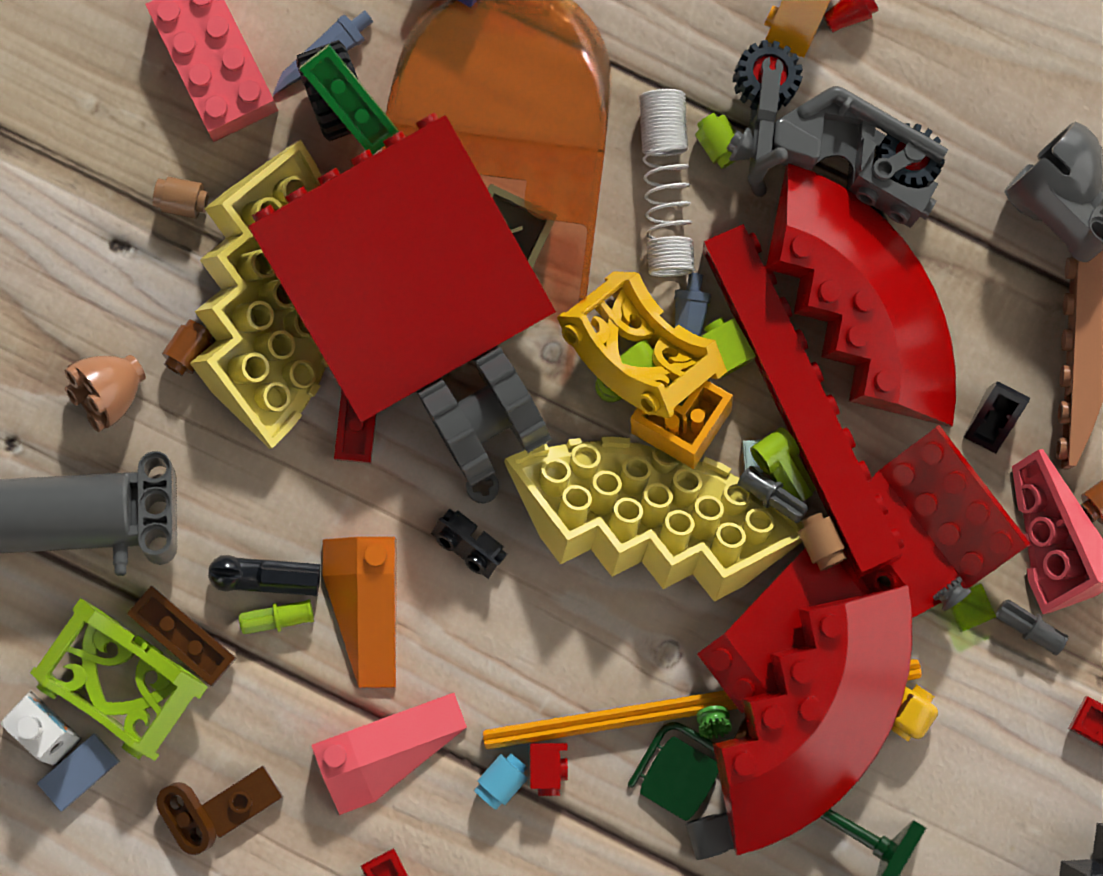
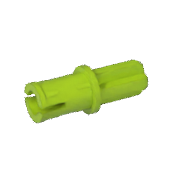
M310 599L280 606L276 602L273 603V607L239 614V625L243 634L277 629L278 632H281L282 627L314 622Z

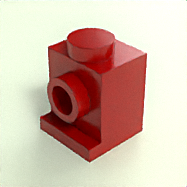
M530 743V789H538V796H560L561 781H568V758H560V751H568V743Z

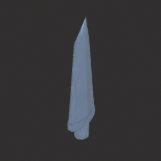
M363 11L351 21L344 14L305 52L337 40L346 47L347 51L356 45L359 46L365 41L360 32L372 24L373 20L366 11ZM296 60L281 73L273 95L302 79Z
M691 273L688 276L687 289L675 290V327L680 325L693 334L700 336L712 294L701 292L703 274Z

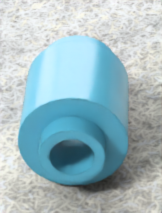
M512 753L507 758L500 754L477 780L479 785L474 791L487 804L497 810L501 804L506 805L529 779L524 774L528 767Z

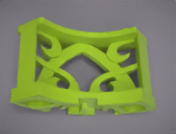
M80 598L72 609L75 613L39 665L33 667L30 672L39 682L36 688L52 699L59 695L90 715L124 742L121 748L133 757L140 760L145 755L156 761L159 756L156 752L186 707L194 696L200 699L208 686L183 666L168 659L163 655L164 652L141 636L137 635L133 640L135 635L119 624L120 622ZM87 623L82 649L70 647ZM113 642L117 645L118 653L114 658H104L97 655L98 650L108 653L106 646L109 643ZM66 652L82 658V665L71 663L62 667L73 671L74 677L70 682H64L52 674ZM134 655L138 656L140 660L136 667L135 680L138 690L143 697L125 702H107L100 685L97 664L117 666L126 663ZM155 671L158 679L155 683H149L153 689H156L151 693L146 685L145 676L148 672ZM86 686L91 702L75 691ZM169 697V699L167 700V702H166V703L164 704V706L162 707V706L160 705V702H162L163 700H165V699H167V698ZM152 707L157 716L150 725V715L146 709ZM110 715H127L124 725ZM139 720H143L145 726L149 727L142 737L136 732L135 728Z

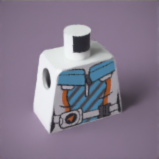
M32 690L18 702L0 723L36 759L54 766L82 739ZM57 743H59L58 746L51 751V749H52Z

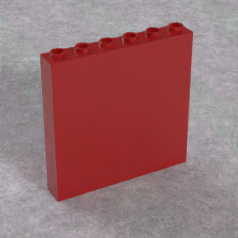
M435 112L416 122L415 124L419 130L407 137L403 131H400L382 141L386 148L375 155L368 149L350 159L353 167L340 174L336 167L317 178L320 186L307 192L303 186L285 196L288 204L274 210L272 205H269L251 215L255 222L248 226L360 422L365 421L556 312L448 117L444 115L438 119Z

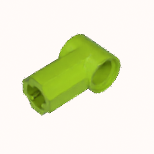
M779 427L750 448L751 455L761 470L770 475L775 483L778 481L783 483L782 488L802 502L813 495L816 489L797 456L800 453L799 447L785 428Z

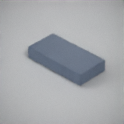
M94 733L37 784L60 811H64L116 766L120 760L102 739Z

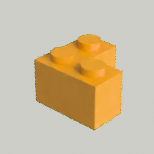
M782 0L779 7L773 5L764 23L765 26L770 28L765 40H768L771 44L774 41L780 42L779 47L782 49L787 45L791 48V53H796V55L805 58L831 0Z
M707 380L688 396L682 406L678 404L673 408L675 414L670 418L649 415L637 408L631 416V433L694 469L731 413L733 395Z

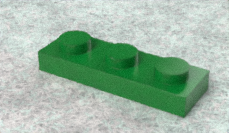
M330 44L326 45L300 66V71L365 150L370 149L374 155L385 146L382 141L400 132Z

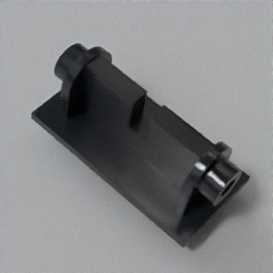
M449 509L443 517H440L431 534L436 537L441 547L455 552L465 560L470 570L477 574H482L489 579L496 567L508 555L502 550L504 546L485 531L475 540L471 535L478 526L459 510L454 512L452 509Z

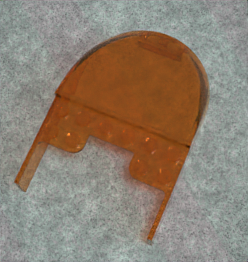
M436 0L420 15L404 41L392 81L386 115L399 131H403L406 137L419 130L415 123L435 112L438 119L446 115L479 175L527 181L524 200L529 214L542 220L584 225L587 229L579 302L587 298L612 96L611 63L599 30L591 18L573 0H476L471 8L458 0Z

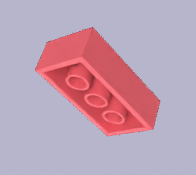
M152 0L145 4L213 142L278 112L276 103L225 0Z

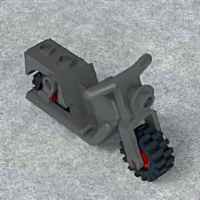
M768 40L761 41L759 47L754 43L750 45L748 51L745 50L734 70L733 83H736L734 87L735 93L742 92L740 100L744 104L748 99L752 101L749 107L751 108L749 128L747 127L744 134L738 130L736 131L726 149L732 152L729 158L731 161L750 159L748 181L754 195L762 197L766 194L767 187L763 178L770 168L778 164L786 166L789 163L811 171L816 163L824 158L839 156L849 162L847 190L855 194L859 201L879 209L894 222L904 224L909 228L914 225L919 217L926 220L936 204V200L931 198L938 186V183L934 180L942 171L941 168L945 163L943 158L948 151L946 147L940 145L941 140L938 136L933 140L930 138V135L933 133L932 130L927 128L925 133L920 132L922 127L920 124H915L911 128L910 123L904 124L839 86L828 88L775 122L777 111L780 110L782 105L786 107L790 103L802 82L803 76H800L803 71L802 64L796 65L799 57L796 53L790 57L788 54L791 48L787 45L783 51L778 49L780 42L774 41L771 47H769ZM876 127H877L878 129L884 131L885 133H887V135H885V134L881 133L880 131L876 130Z

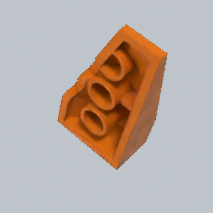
M395 537L323 539V579L358 687L396 688L397 539Z

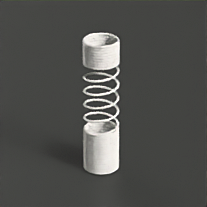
M676 89L651 90L639 96L642 152L646 154L642 161L646 165L655 168L647 172L643 180L650 185L657 186L649 190L644 195V198L652 204L659 205L645 213L647 219L659 223V225L650 228L646 232V235L651 239L647 242L648 274L656 277L684 276L695 271V265H693L695 263L693 258L694 244L691 238L682 236L656 238L650 236L651 231L661 227L690 225L692 223L691 220L671 222L649 217V213L657 209L684 207L691 204L689 201L664 203L648 198L650 193L661 189L687 188L690 186L689 183L659 184L647 180L648 175L661 170H683L689 167L688 164L660 166L646 161L648 156L678 155L686 152L689 148L687 147L686 94Z

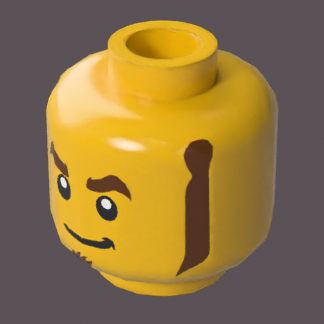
M917 684L913 690L906 687L900 709L891 730L908 742L911 738H923L938 716L937 707L931 703L935 696Z

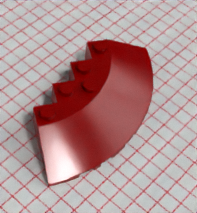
M788 163L785 168L766 269L800 278L794 314L828 322L821 358L855 366L849 402L952 427L956 405V367L953 345L945 313L935 288L921 262L890 223L871 206L859 201L855 194L824 176Z
M908 585L800 608L799 614L806 646L770 654L778 691L742 698L749 736L713 744L737 856L772 845L816 821L852 789L877 757L895 722L909 676L912 653V610Z

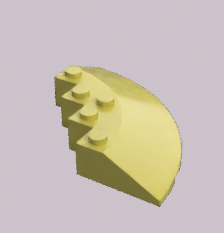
M301 140L296 141L230 187L204 208L226 239L200 259L221 290L195 311L216 341L190 364L209 390L269 449H272L301 418L302 411L307 406L311 397H315L320 388L319 383L326 367H329L248 227L255 222L251 215L269 205H272L274 210L288 204L285 196L303 186L307 192L320 186L317 179L321 176L320 171Z
M601 437V441L581 442V438L569 439L567 444L548 447L547 444H544L529 453L524 450L506 457L504 460L540 538L560 564L592 550L611 577L642 562L662 589L693 574L715 602L744 587L802 543L798 533L800 529L804 528L801 521L795 523L772 506L769 508L764 507L763 501L738 486L740 478L730 473L731 468L708 457H705L703 462L699 461L696 467L692 469L656 447L631 443L630 438Z

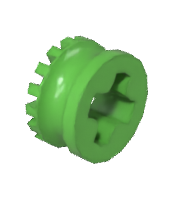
M708 706L696 714L697 722L699 723V734L704 736V738L709 736V739H712L715 736V739L719 738L718 735L724 737V734L727 735L732 730V725L729 721L730 713L724 706Z

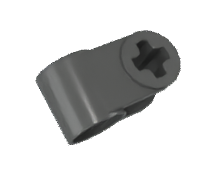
M727 812L708 815L686 823L696 860L714 857L734 849Z

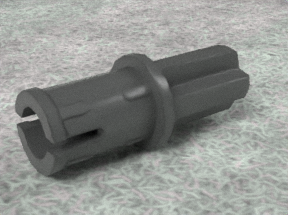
M749 466L743 472L738 481V486L763 501L764 507L769 508L772 506L795 523L802 521L808 512V507L805 503L782 488L783 483L779 481L775 483L752 466Z
M1011 600L1003 601L997 609V618L1022 633L1024 640H1033L1055 656L1065 647L1069 636L1044 622L1042 615L1036 614L1034 616Z

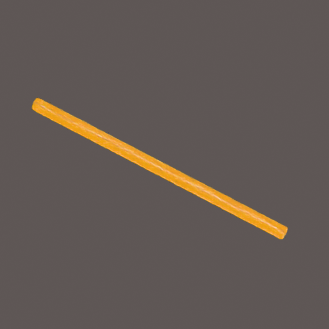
M917 659L910 661L907 681L921 678V666ZM718 691L486 729L482 735L484 746L489 750L696 716L701 709L708 706L719 705L726 707L728 710L738 708L725 691Z

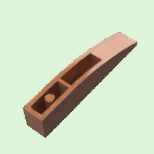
M1103 251L1089 262L1078 261L1071 255V257H1067L1065 263V278L1070 279L1069 293L1065 294L1063 301V314L1068 315V329L1063 330L1061 339L1062 351H1067L1066 365H1062L1060 370V386L1065 387L1064 401L1059 403L1058 422L1063 423V438H1058L1056 446V457L1058 460H1061V469L1065 470L1077 466L1103 403Z

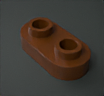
M176 782L163 788L157 796V809L179 847L190 855H198L210 849L216 840V830L192 788L181 782ZM177 796L181 797L183 806L178 803ZM196 828L200 829L202 838L197 835Z

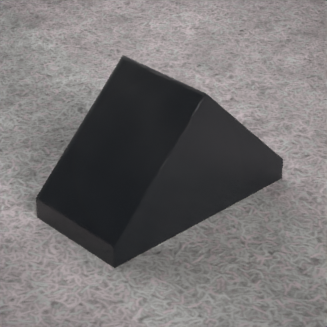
M996 381L987 388L964 434V438L996 454L1029 403L1030 397Z

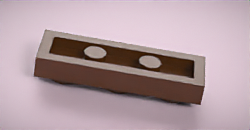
M150 586L127 613L128 616L212 687L237 659L154 586Z

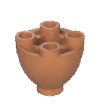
M128 355L125 358L116 356L88 357L68 365V368L65 369L66 377L70 382L65 387V391L74 405H82L87 412V419L95 431L100 432L105 428H110L126 414L135 398L139 383L144 381L146 376L142 366L132 355Z

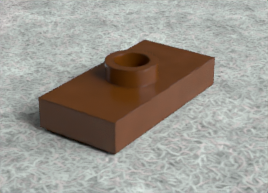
M261 766L202 806L211 819L218 838H221L284 796L265 766Z

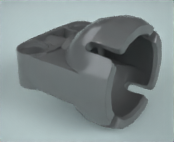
M1075 121L1047 144L1037 155L1039 161L1035 165H1026L1004 191L1009 202L1019 212L1034 220L1043 221L1066 244L1068 251L1075 259L1081 262H1089L1103 251V149L1097 137L1086 126Z

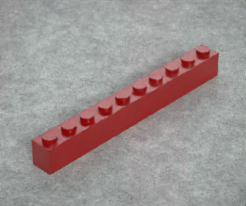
M744 224L705 240L702 252L733 317L756 355L754 361L788 432L799 447V455L828 516L833 517L847 547L845 552L857 577L860 578L898 561L902 556L900 549L904 548L901 535L896 527L890 529L884 515L888 514L886 504L879 493L874 495L868 483L872 481L870 471L863 460L858 462L852 450L856 447L854 438L847 427L842 429L836 417L840 414L838 405L832 394L826 396L820 384L824 382L821 369L816 361L810 363L805 352L808 349L806 338L800 329L794 330L789 319L793 316L792 310L784 296L779 298L774 288V285L777 284L773 271L766 269L767 265H763L758 255L762 250L754 232L748 234Z

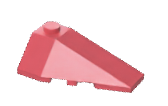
M1039 449L1013 465L1012 472L1017 507L1023 513L1026 533L1024 536L1030 542L1028 553L1031 568H1027L1028 582L1042 614H1049L1093 598L1103 592V538L1045 451Z
M451 693L312 744L311 746L324 782L339 815L377 801L466 729L467 726L455 693Z

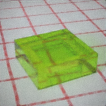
M982 583L969 588L971 592L950 608L960 632L996 618Z

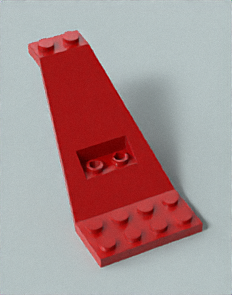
M940 425L879 469L872 477V481L868 482L873 494L879 493L886 504L888 514L884 516L890 529L896 527L903 540L904 548L900 549L902 556L898 561L858 578L849 558L833 567L820 571L817 563H812L805 548L724 634L697 653L741 714L744 713L742 698L777 690L770 654L806 646L799 614L800 608L908 585L912 618L942 603L940 600H935L933 596L944 587L948 589L947 584L960 577L962 579L961 586L963 588H970L1029 546L1030 542ZM880 577H888L891 581V586H884L880 581Z

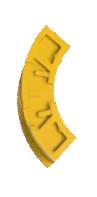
M613 271L604 278L606 282L570 310L562 312L557 316L562 328L563 338L574 348L594 375L615 394L649 415L670 418L675 414L673 408L709 378L719 379L727 372L716 340L700 337L680 325L675 328L669 325L660 316L664 311L652 298L640 274L637 272ZM611 295L615 300L612 309L605 302ZM595 309L602 318L594 316L590 323L586 315ZM618 334L630 341L639 342L647 340L654 348L652 360L656 367H635L623 364L618 350ZM669 379L674 381L669 386H667L669 383Z

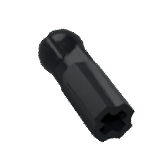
M221 555L210 564L208 578L216 589L224 592L242 590L318 596L321 564L236 558L231 555Z

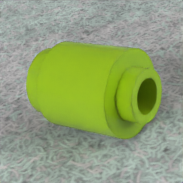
M712 113L698 122L699 130L695 133V137L713 164L718 163L720 168L724 169L736 162L729 160L732 152L726 149L736 133L725 115L717 117L715 113Z

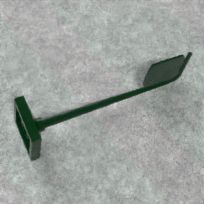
M670 722L663 725L657 732L631 776L628 787L633 788L638 779L642 777L644 780L640 789L641 795L682 820L688 821L699 809L715 782L719 772L717 762L675 736L671 737L663 747L659 744L664 735L670 730L681 731L713 752V744L715 742L704 738V736H701L698 732L684 724ZM659 748L660 752L651 764L647 774H642L655 750ZM829 809L820 817L873 850L872 855L880 859L876 876H900L927 829L913 820L891 840L884 835L879 837L832 809Z

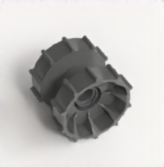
M498 346L473 359L486 386L463 400L457 402L441 378L416 391L438 433L471 486L495 473L489 457L481 444L510 428L527 453L552 440L546 427L547 425L514 366H512L501 347L498 348Z

